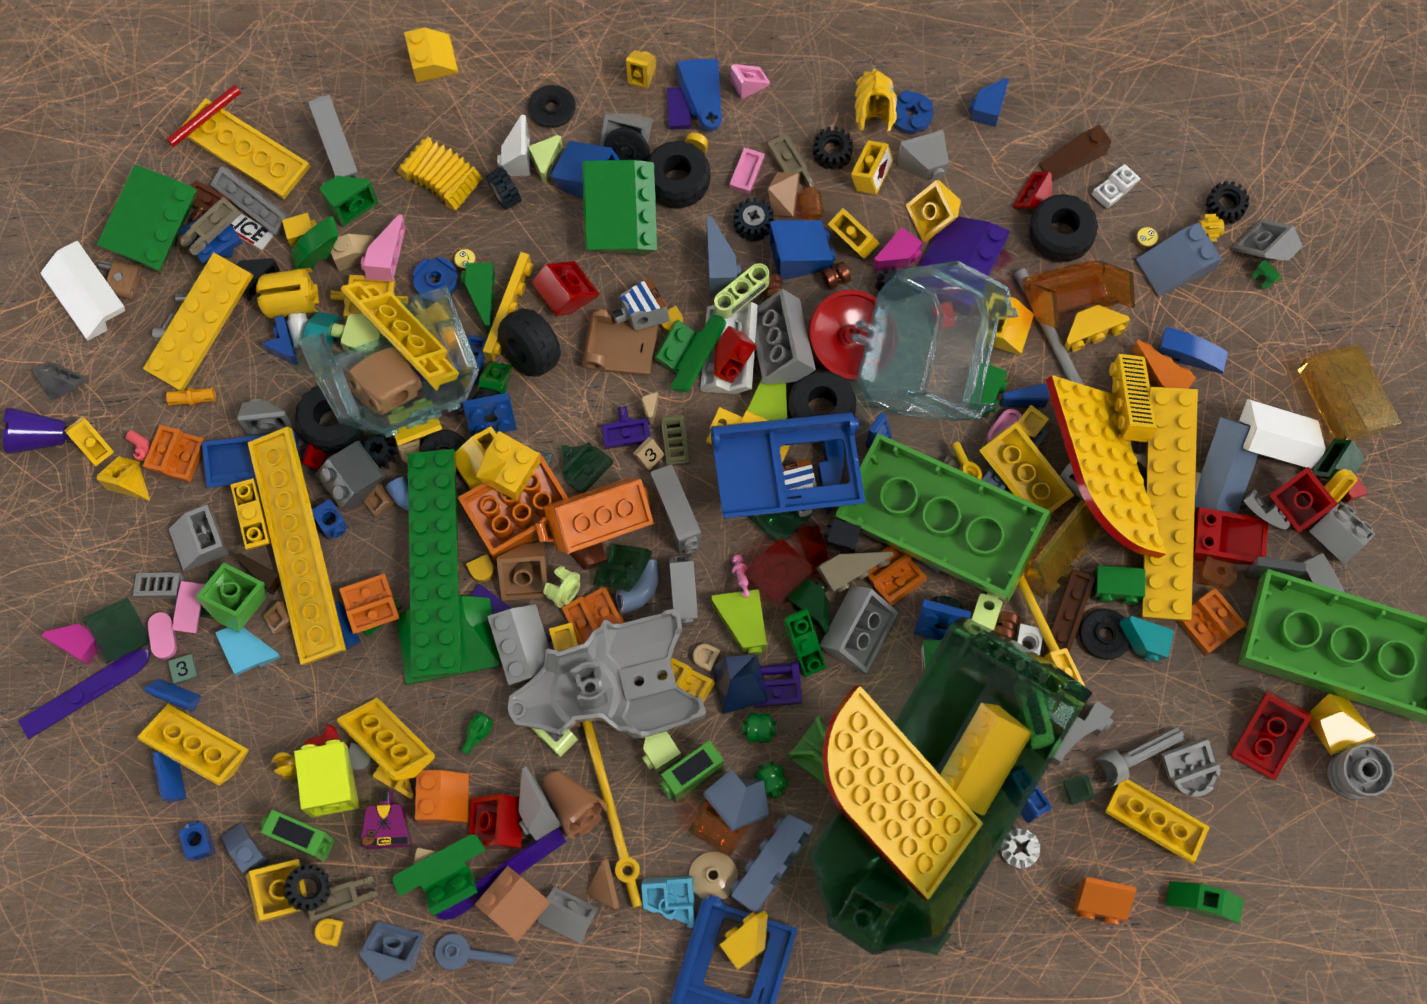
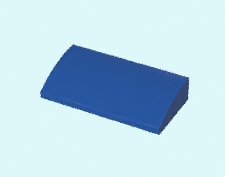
M293 431L294 439H295V443H296V447H297V451H298V455H299V459H300V447H299L298 432ZM267 434L202 442L207 488L230 486L231 484L252 478L257 482L247 442Z

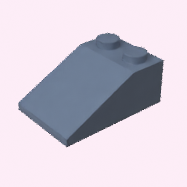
M707 216L710 297H715L741 275V264L736 265V255L712 216Z
M1198 222L1177 232L1138 257L1135 261L1156 296L1160 297L1215 271L1222 258Z

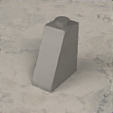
M693 555L669 556L673 609H678L681 623L693 622V618H698Z

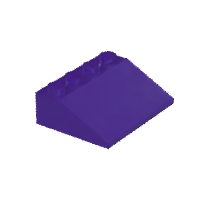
M958 216V218L935 235L912 280L914 283L912 290L940 303L953 301L954 309L970 316L1007 243L1010 231L991 222Z

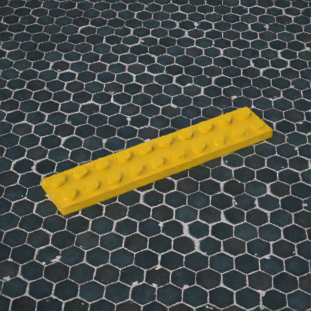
M1150 387V399L1153 402L1157 429L1152 438L1147 442L1146 493L1150 498V505L1157 519V527L1164 541L1166 555L1161 558L1144 555L1145 597L1142 599V618L1191 621L1198 389Z
M285 427L247 443L300 665H308L344 652L346 648L293 430L290 427Z

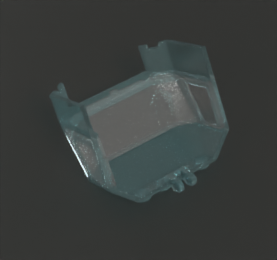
M960 261L898 270L878 293L871 324L865 321L856 322L855 327L869 332L868 337L861 334H854L852 337V341L865 345L857 380L866 400L898 415L952 421L977 420L987 410L998 406L995 403L980 404L999 319L1019 317L1016 308H1012L1009 301L1011 296L1009 288Z
M447 286L413 296L414 301L405 304L403 300L400 302L446 348L448 352L445 358L459 372L457 380L440 385L436 391L409 363L414 372L419 376L422 388L418 390L415 398L384 415L374 413L356 398L348 386L347 372L370 355L394 347L385 337L335 356L332 355L324 333L317 335L314 333L309 335V337L298 340L310 371L339 423L374 435L385 434V437H390L399 433L398 428L406 426L408 429L419 424H426L431 419L442 417V410L453 411L461 407V402L468 400L479 368Z

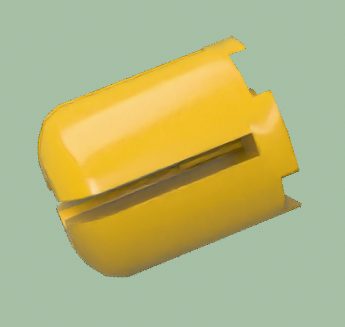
M304 268L262 275L258 279L256 293L261 294V296L257 297V301L263 314L269 318H275L282 315L286 317L295 313L307 314L318 312L315 309V304H319L317 284L311 281L309 273H313L312 269Z

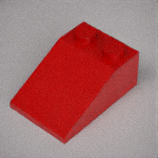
M1266 689L1239 738L1231 757L1276 780L1312 719L1311 713Z

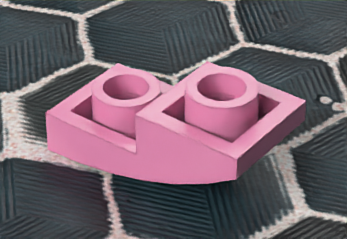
M181 581L172 630L190 633L198 632L202 605L196 600V595L205 584Z

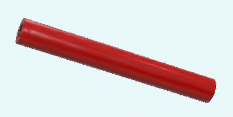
M233 85L166 139L168 143L174 148L237 98L241 91L236 85Z

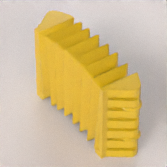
M430 137L422 139L420 144L415 147L409 157L405 158L403 164H400L397 170L398 174L405 180L411 181L414 179L415 184L420 183V187L425 184L426 190L431 188L432 194L436 192V196H440L441 202L445 200L446 207L453 211H456L465 202L466 198L477 188L476 186L483 179L474 166L470 168L469 162L465 163L464 157L459 159L458 152L453 154L452 148L446 150L445 145L439 147L438 141L432 144Z

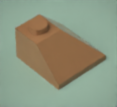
M545 543L521 544L497 557L502 601L547 598V595L543 593L545 584L548 583Z

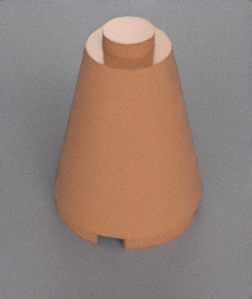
M551 771L544 777L542 788L569 838L575 839L574 835L577 833L581 836L585 835L601 821L602 816L600 813L602 810L607 811V804L602 799L561 771Z

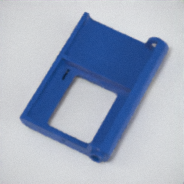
M852 412L712 426L711 441L723 518L864 504L865 497L854 436L855 431L859 429L857 416L854 417ZM841 440L844 443L850 479L848 484L793 490L786 488L780 454L781 446Z
M709 895L708 899L703 898L669 1004H775L798 928L767 919L766 931L770 933V938L752 996L749 999L738 997L706 986L704 979L723 920L729 918L743 923L742 920L751 913L722 904V898Z

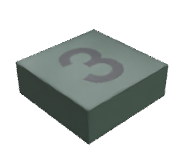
M192 654L168 661L175 685L199 678Z

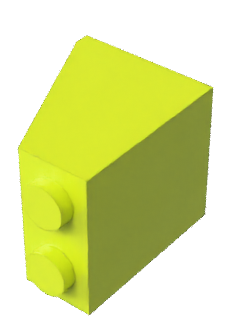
M340 740L327 741L326 745L318 747L314 744L301 747V750L294 751L301 810L311 818L360 809L348 746L344 742H340Z

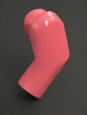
M130 430L126 434L125 439L135 445L134 458L144 461L150 449L149 440Z

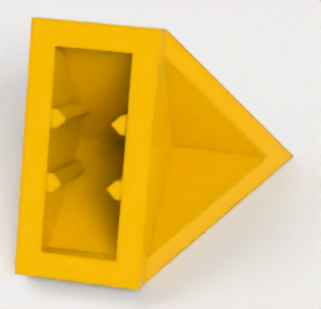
M118 456L97 475V480L106 490L150 501L140 468V461Z

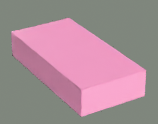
M744 147L729 184V189L750 195L765 159V154Z

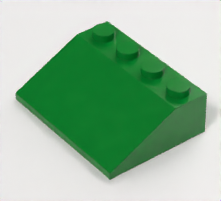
M638 160L583 161L585 251L645 256L657 251L654 162Z
M134 164L97 246L161 274L180 234L179 230L182 229L198 195L197 189L176 179Z

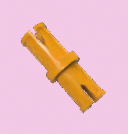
M192 387L183 391H168L166 399L168 406L182 404L195 406V403L215 402L216 392L214 387L205 389H194Z

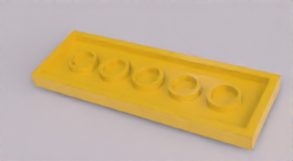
M205 98L185 123L212 102ZM221 109L186 137L283 200L311 167L307 161L224 109Z
M213 252L143 369L180 391L185 390L254 275Z

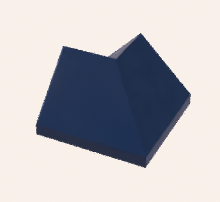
M758 655L725 657L712 668L722 714L725 715L768 701Z

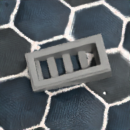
M171 572L136 573L133 597L177 600L181 581H184V576L181 573ZM142 580H146L145 591H140ZM151 580H155L153 591H150ZM160 581H163L162 591H158ZM168 581H172L171 590H167Z

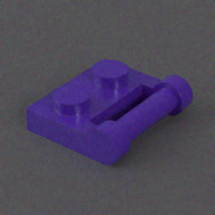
M791 661V664L760 666L762 676L792 673V679L764 681L768 701L756 704L754 708L802 704L798 661Z

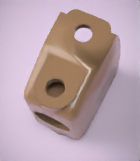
M395 347L370 355L347 372V384L350 391L361 403L378 415H384L415 398L418 390L422 388L419 376Z

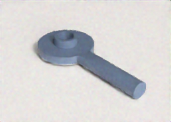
M458 934L444 936L439 940L435 949L438 963L449 970L462 968L469 959L514 965L515 955L471 949L469 942Z

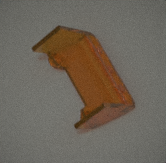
M1099 260L1087 261L1022 279L1024 293L1036 320L1043 325L1053 328H1059V313L1091 304L1100 305L1108 309L1113 308L1115 304H1122L1129 308L1135 307L1133 272Z

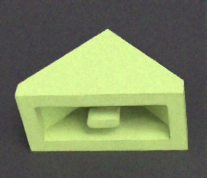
M559 135L528 146L532 162L542 182L546 184L563 148L562 139Z

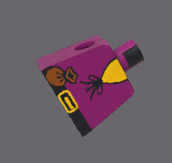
M391 791L378 792V806L366 807L360 847L364 850L412 847L405 808L401 804L393 805V792Z

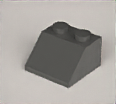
M359 441L329 457L315 473L341 509L359 507L385 477Z

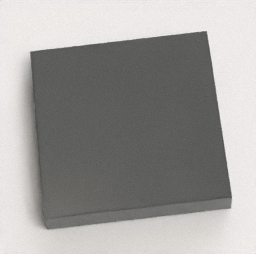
M1257 557L1245 570V578L1259 580L1260 576L1267 569L1300 578L1306 572V564Z

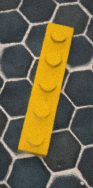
M520 252L483 348L485 360L494 362L496 355L499 356L501 354L502 348L498 339V327L503 318L518 309L517 300L525 291L526 284L524 282L526 276H530L532 273L533 264L527 253Z

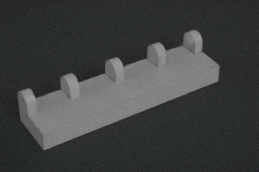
M221 166L210 184L275 235H280L284 228L282 220L292 217L282 211L277 204L265 198L260 191H256L248 185L244 179L235 175L228 167Z

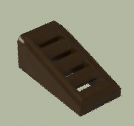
M237 553L235 556L237 561L254 578L264 582L265 589L274 595L281 585L279 574L243 554Z

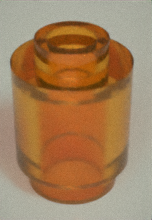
M815 187L804 188L799 194L802 216L805 220H820L824 212L821 191Z

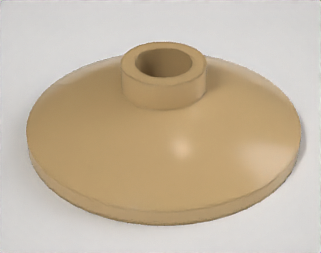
M706 852L694 860L689 870V876H693L694 893L698 897L708 899L709 895H713L724 900L733 893L730 889L738 879V871L734 862L727 855L720 852ZM716 871L718 878L711 880L708 876L709 873Z

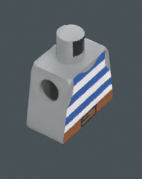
M650 278L620 295L622 308L612 312L616 324L629 320L634 330L670 321L667 305Z
M810 458L782 465L787 489L817 487ZM812 509L797 512L800 517L809 515Z

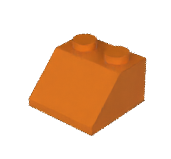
M422 770L416 776L415 820L419 824L468 823L469 774L444 770Z
M1085 877L1077 883L1073 912L1079 913V917L1082 919L1094 920L1095 917L1104 919L1106 924L1119 926L1120 922L1123 923L1128 919L1137 887Z

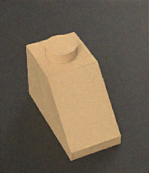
M346 234L338 237L331 250L338 271L361 264L362 257L366 256L367 248L375 240L374 236Z

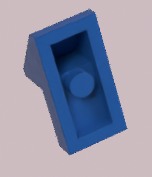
M283 315L275 317L276 326L273 327L276 339L263 342L262 344L268 353L293 365H297L299 363L286 319Z

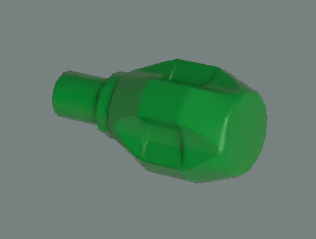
M482 712L475 715L467 726L466 741L460 750L468 755L474 745H477L488 736L492 730L494 720Z

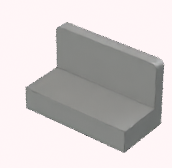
M554 886L546 898L551 903L539 916L538 923L578 943H582L599 908Z

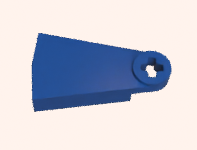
M692 59L677 62L674 72L690 107L692 116L697 117L700 126L704 130H717L722 122L718 59ZM708 116H710L711 119H715L713 123H711L710 120H706Z

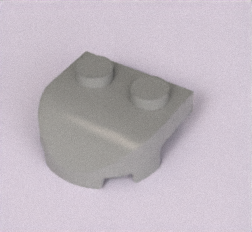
M1207 738L1199 739L1160 754L1168 780L1176 789L1187 795L1198 797L1213 790L1217 777H1220V765L1215 762Z

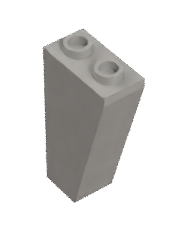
M330 95L319 96L314 100L308 101L335 176L360 178Z
M673 465L651 471L652 484L679 554L696 552L699 549L698 547H701V531Z

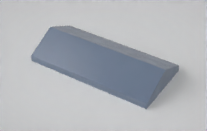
M1223 417L1219 418L1201 471L1195 496L1196 508L1202 507L1238 514L1258 457V453L1243 449L1251 427L1250 425Z

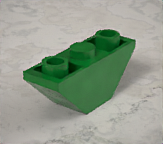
M803 609L785 617L783 626L790 647L804 677L826 669L827 667L808 609Z
M1169 881L1165 906L1240 924L1244 899L1226 890L1203 884Z

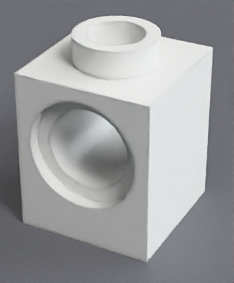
M1020 624L1017 628L1013 651L1027 663L1036 662L1040 656L1043 636L1039 628ZM1022 641L1031 642L1033 649H1025Z

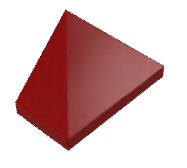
M1033 172L1013 204L1014 209L1037 208L1039 203L1052 196V174L1050 172Z

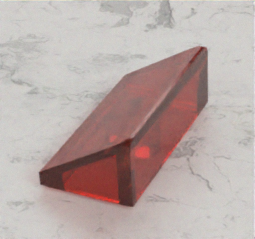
M819 525L796 528V534L809 574H817L818 571L815 567L829 559Z

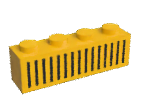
M1118 354L1109 368V374L1113 379L1112 393L1115 394L1116 398L1115 411L1118 412L1119 417L1118 429L1121 430L1123 440L1148 442L1155 433L1157 425L1153 402L1150 399V384L1145 357Z

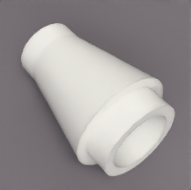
M303 313L290 314L286 321L294 348H303L301 341L306 324L309 321L306 318V314Z

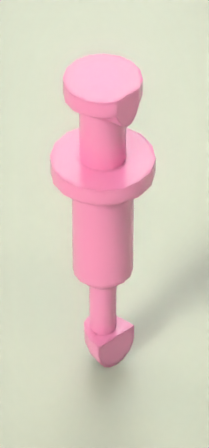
M734 555L731 559L734 565L732 573L737 577L739 586L743 588L742 597H749L750 592L747 589L749 583L746 576L748 567L742 563L743 557L741 555Z

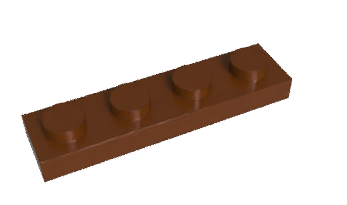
M1076 569L1071 571L1051 629L1059 649L1067 648L1069 653L1096 578ZM1047 645L1045 646L1042 657L1050 653Z

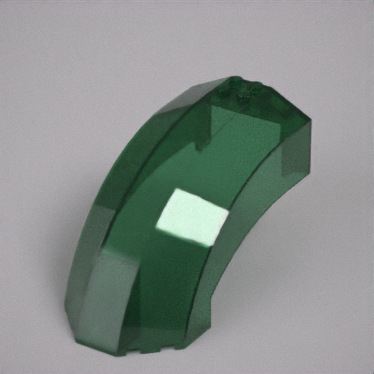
M964 616L952 623L894 722L896 727L939 775L981 703L999 705L1033 733L986 814L980 815L974 812L983 825L929 900H922L838 808L832 814L809 855L811 865L814 866L816 873V883L821 901L825 905L828 926L872 955L895 949L901 950L916 947L930 942L943 941L1018 821L1093 692L1052 662L1003 634Z

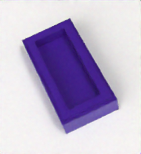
M667 87L669 130L691 129L690 107L681 87Z

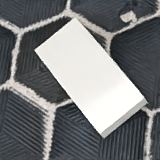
M1124 164L1114 171L1108 180L1095 188L1091 195L1108 209L1133 188L1141 178Z

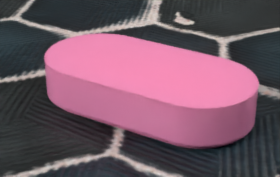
M1015 409L1005 410L989 430L986 438L987 443L1013 423L1018 422L1022 417L1021 413Z
M158 612L153 614L148 621L150 646L152 653L157 658L167 660L173 657L177 651L175 630H172V618L166 613Z

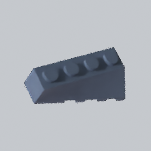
M787 814L785 819L780 817L773 827V830L776 832L772 838L766 837L760 845L759 850L761 853L758 858L754 859L752 857L744 870L747 871V874L742 880L738 878L731 887L730 891L733 892L731 899L749 912L757 914L811 836L814 827L790 814Z

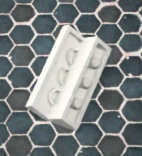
M78 241L56 251L41 271V276L87 341L108 331L105 321L125 311L124 305Z
M750 302L732 317L725 319L726 326L717 342L727 327L731 326L744 332L755 343L758 305ZM721 303L719 306L721 308H727L730 305L727 303ZM715 305L707 307L706 323L711 314L716 315ZM715 344L702 367L700 391L737 394L751 390L754 352L733 383H730L714 375Z
M1247 399L1239 420L1251 426L1243 449L1314 469L1326 449L1319 421Z

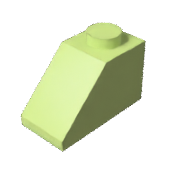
M667 731L645 738L643 747L645 756L642 759L649 770L654 768L656 773L681 758V752Z

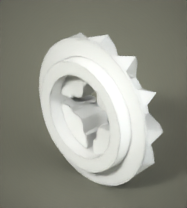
M1016 828L1009 831L1001 841V854L1009 865L1015 868H1027L1038 859L1040 843L1036 835L1027 829ZM1016 842L1019 844L1028 842L1025 847L1026 854L1019 852L1013 855L1017 848Z

